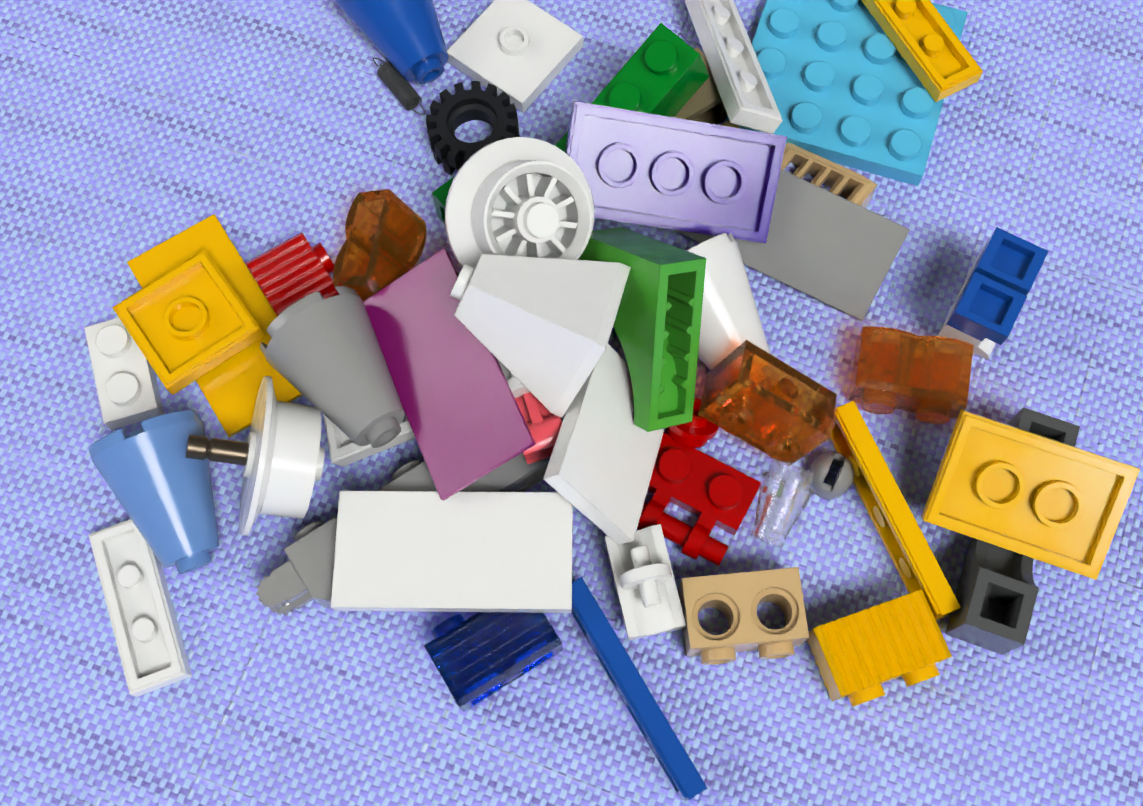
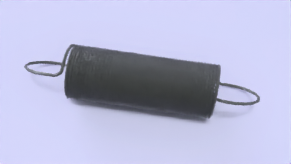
M389 61L383 62V65H377L380 66L377 75L406 110L416 112L414 109L419 105L420 101L422 103V98L410 83L403 78Z

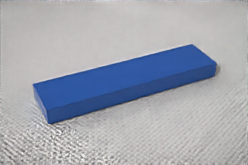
M582 577L573 581L572 616L680 800L688 801L708 789L585 581Z

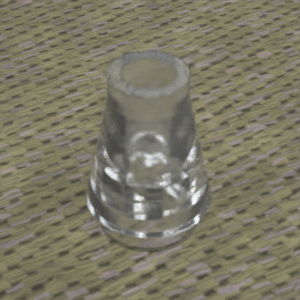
M773 460L769 471H762L755 524L750 536L767 544L783 548L787 535L816 492L811 487L815 475L790 463Z

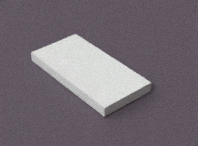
M339 491L331 608L334 611L572 613L573 505L558 492H457L443 501L440 499L438 491Z

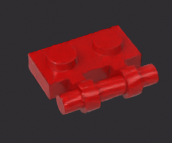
M663 433L648 491L654 493L648 504L644 502L637 530L661 524L664 538L683 547L681 553L694 560H697L698 556L719 566L729 546L709 535L714 526H717L735 536L762 482L695 448L682 446L673 441L670 435ZM670 502L699 517L694 527L665 513Z

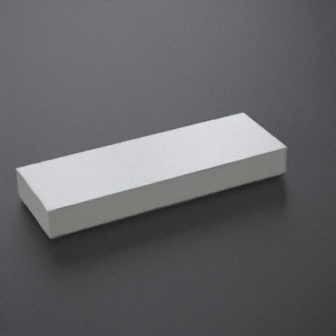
M130 519L89 534L130 695L138 697L191 677L192 672L162 565L132 520Z

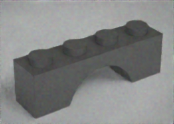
M1024 407L1007 423L1008 425L1072 446L1076 444L1080 428L1078 425ZM971 538L955 596L961 608L950 614L945 634L1001 655L1024 645L1039 589L1033 580L1034 558Z

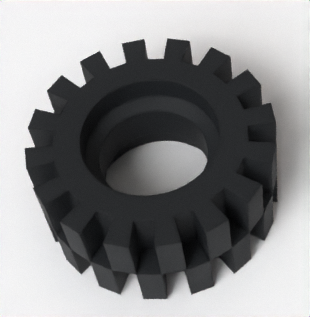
M471 81V90H464L463 82L454 84V95H451L445 89L439 93L441 103L435 100L431 103V115L427 114L426 117L429 142L437 164L443 163L444 171L449 175H452L455 169L458 172L462 165L484 146L497 140L520 137L516 107L514 103L510 105V97L504 91L498 96L497 86L488 83L486 90L482 91L480 81ZM472 120L485 121L493 127L492 134L479 142H463L454 135L458 126Z

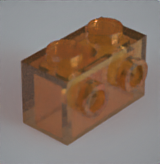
M745 340L707 373L698 415L789 467L831 438L837 394L748 340Z

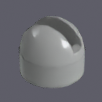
M835 452L823 453L817 456L809 466L806 476L807 483L811 491L817 496L824 499H836L844 495L852 485L854 469L850 460L842 454ZM832 463L840 467L833 486L824 483Z

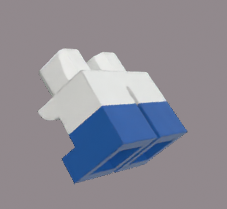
M996 227L975 259L938 336L946 339L945 343L947 346L968 356L977 354L988 360L995 344L1002 345L1008 338L1027 298L1026 295L1030 292L1049 251Z

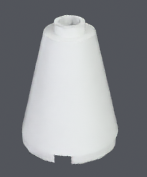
M723 233L687 250L706 258L698 358L724 386L735 382L738 389L741 390L768 375L763 365L771 361L772 357L738 243L731 233L729 235Z

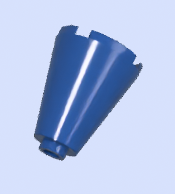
M334 0L406 81H418L419 84H426L443 74L445 70L443 66L449 56L433 0Z

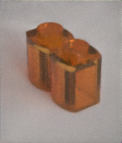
M390 189L360 192L352 202L345 224L347 240L341 247L334 264V288L346 286L354 289L364 302L412 270L419 260L426 242V223Z
M863 327L856 341L848 400L861 404L862 410L873 414H891L894 412V409H903L915 413L916 418L925 423H948L950 419H957L960 410H965L967 407L974 345L947 337L917 336L910 332L893 328Z

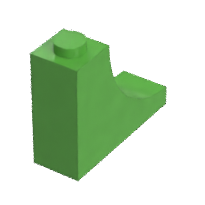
M624 227L592 230L588 244L577 260L620 262L631 267L613 327L624 350L630 371L634 395V424L650 432L692 422L706 258Z

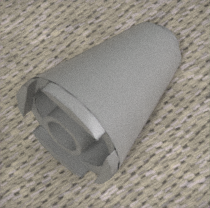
M346 286L335 287L340 295L326 299L323 298L319 291L309 294L287 307L271 322L266 329L271 340L268 345L261 342L260 350L267 362L356 445L366 446L370 444L373 448H378L389 443L401 432L400 424L405 417V411L363 300L354 289Z

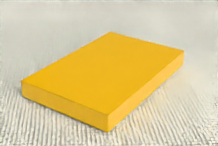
M961 409L921 518L925 522L1097 580L1140 469L1133 465Z

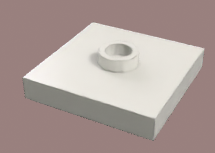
M494 0L447 50L449 56L447 62L473 80L480 81V84L487 88L488 83L497 86L498 96L504 91L510 97V105L514 103L516 109L524 113L582 49L583 36L529 0Z

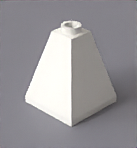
M481 254L475 268L464 263L450 296L460 300L454 315L552 414L563 418L607 348L631 267L620 262Z

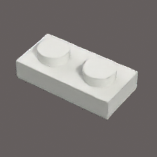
M120 318L84 327L103 423L113 430L163 415L164 412L155 371Z

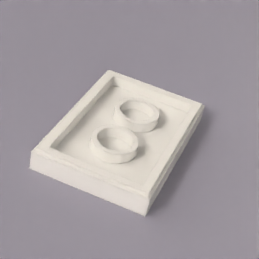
M609 344L565 413L543 479L619 545L634 541L665 428L647 432L634 424V395L628 363Z

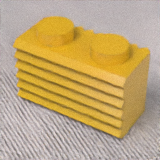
M922 589L819 625L809 632V638L806 640L831 701L833 702L848 696L852 707L886 695L881 684L902 677L906 687L939 676L940 673L936 664L952 657Z

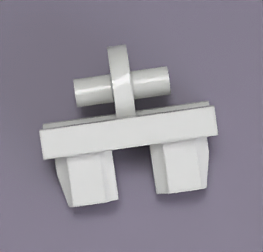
M661 524L637 530L634 541L619 545L609 536H605L604 541L628 641L685 628L686 623Z

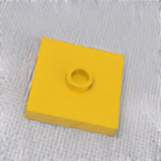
M205 249L112 307L166 389L172 395L265 336Z

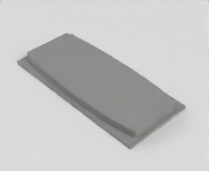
M781 169L767 242L759 243L735 239V241L738 243L745 265L853 317L863 320L910 229ZM674 230L699 243L715 237L713 235Z

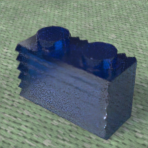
M478 612L464 620L461 614H457L437 625L431 631L434 640L424 645L450 693L463 712L470 710L484 699L489 698L505 686L510 685L513 681L563 651L562 642L545 614L527 612Z

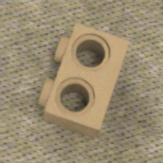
M799 567L682 578L680 581L678 595L686 627L683 628L686 657L700 656L702 665L736 661L735 652L758 650L760 659L790 657L795 655L794 647L802 645L809 638ZM765 602L774 603L779 606L785 615L784 627L781 629L765 627L758 619L757 606ZM706 608H716L722 611L728 620V631L721 635L707 633L699 624L698 613Z

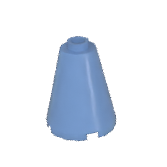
M184 410L155 416L140 421L142 428L125 436L122 429H119L95 441L88 448L93 464L163 568L176 566L178 573L184 574L212 563L209 553L220 546L209 460L207 458L204 460L185 458L189 435L206 437L204 422L200 414H196L195 410Z

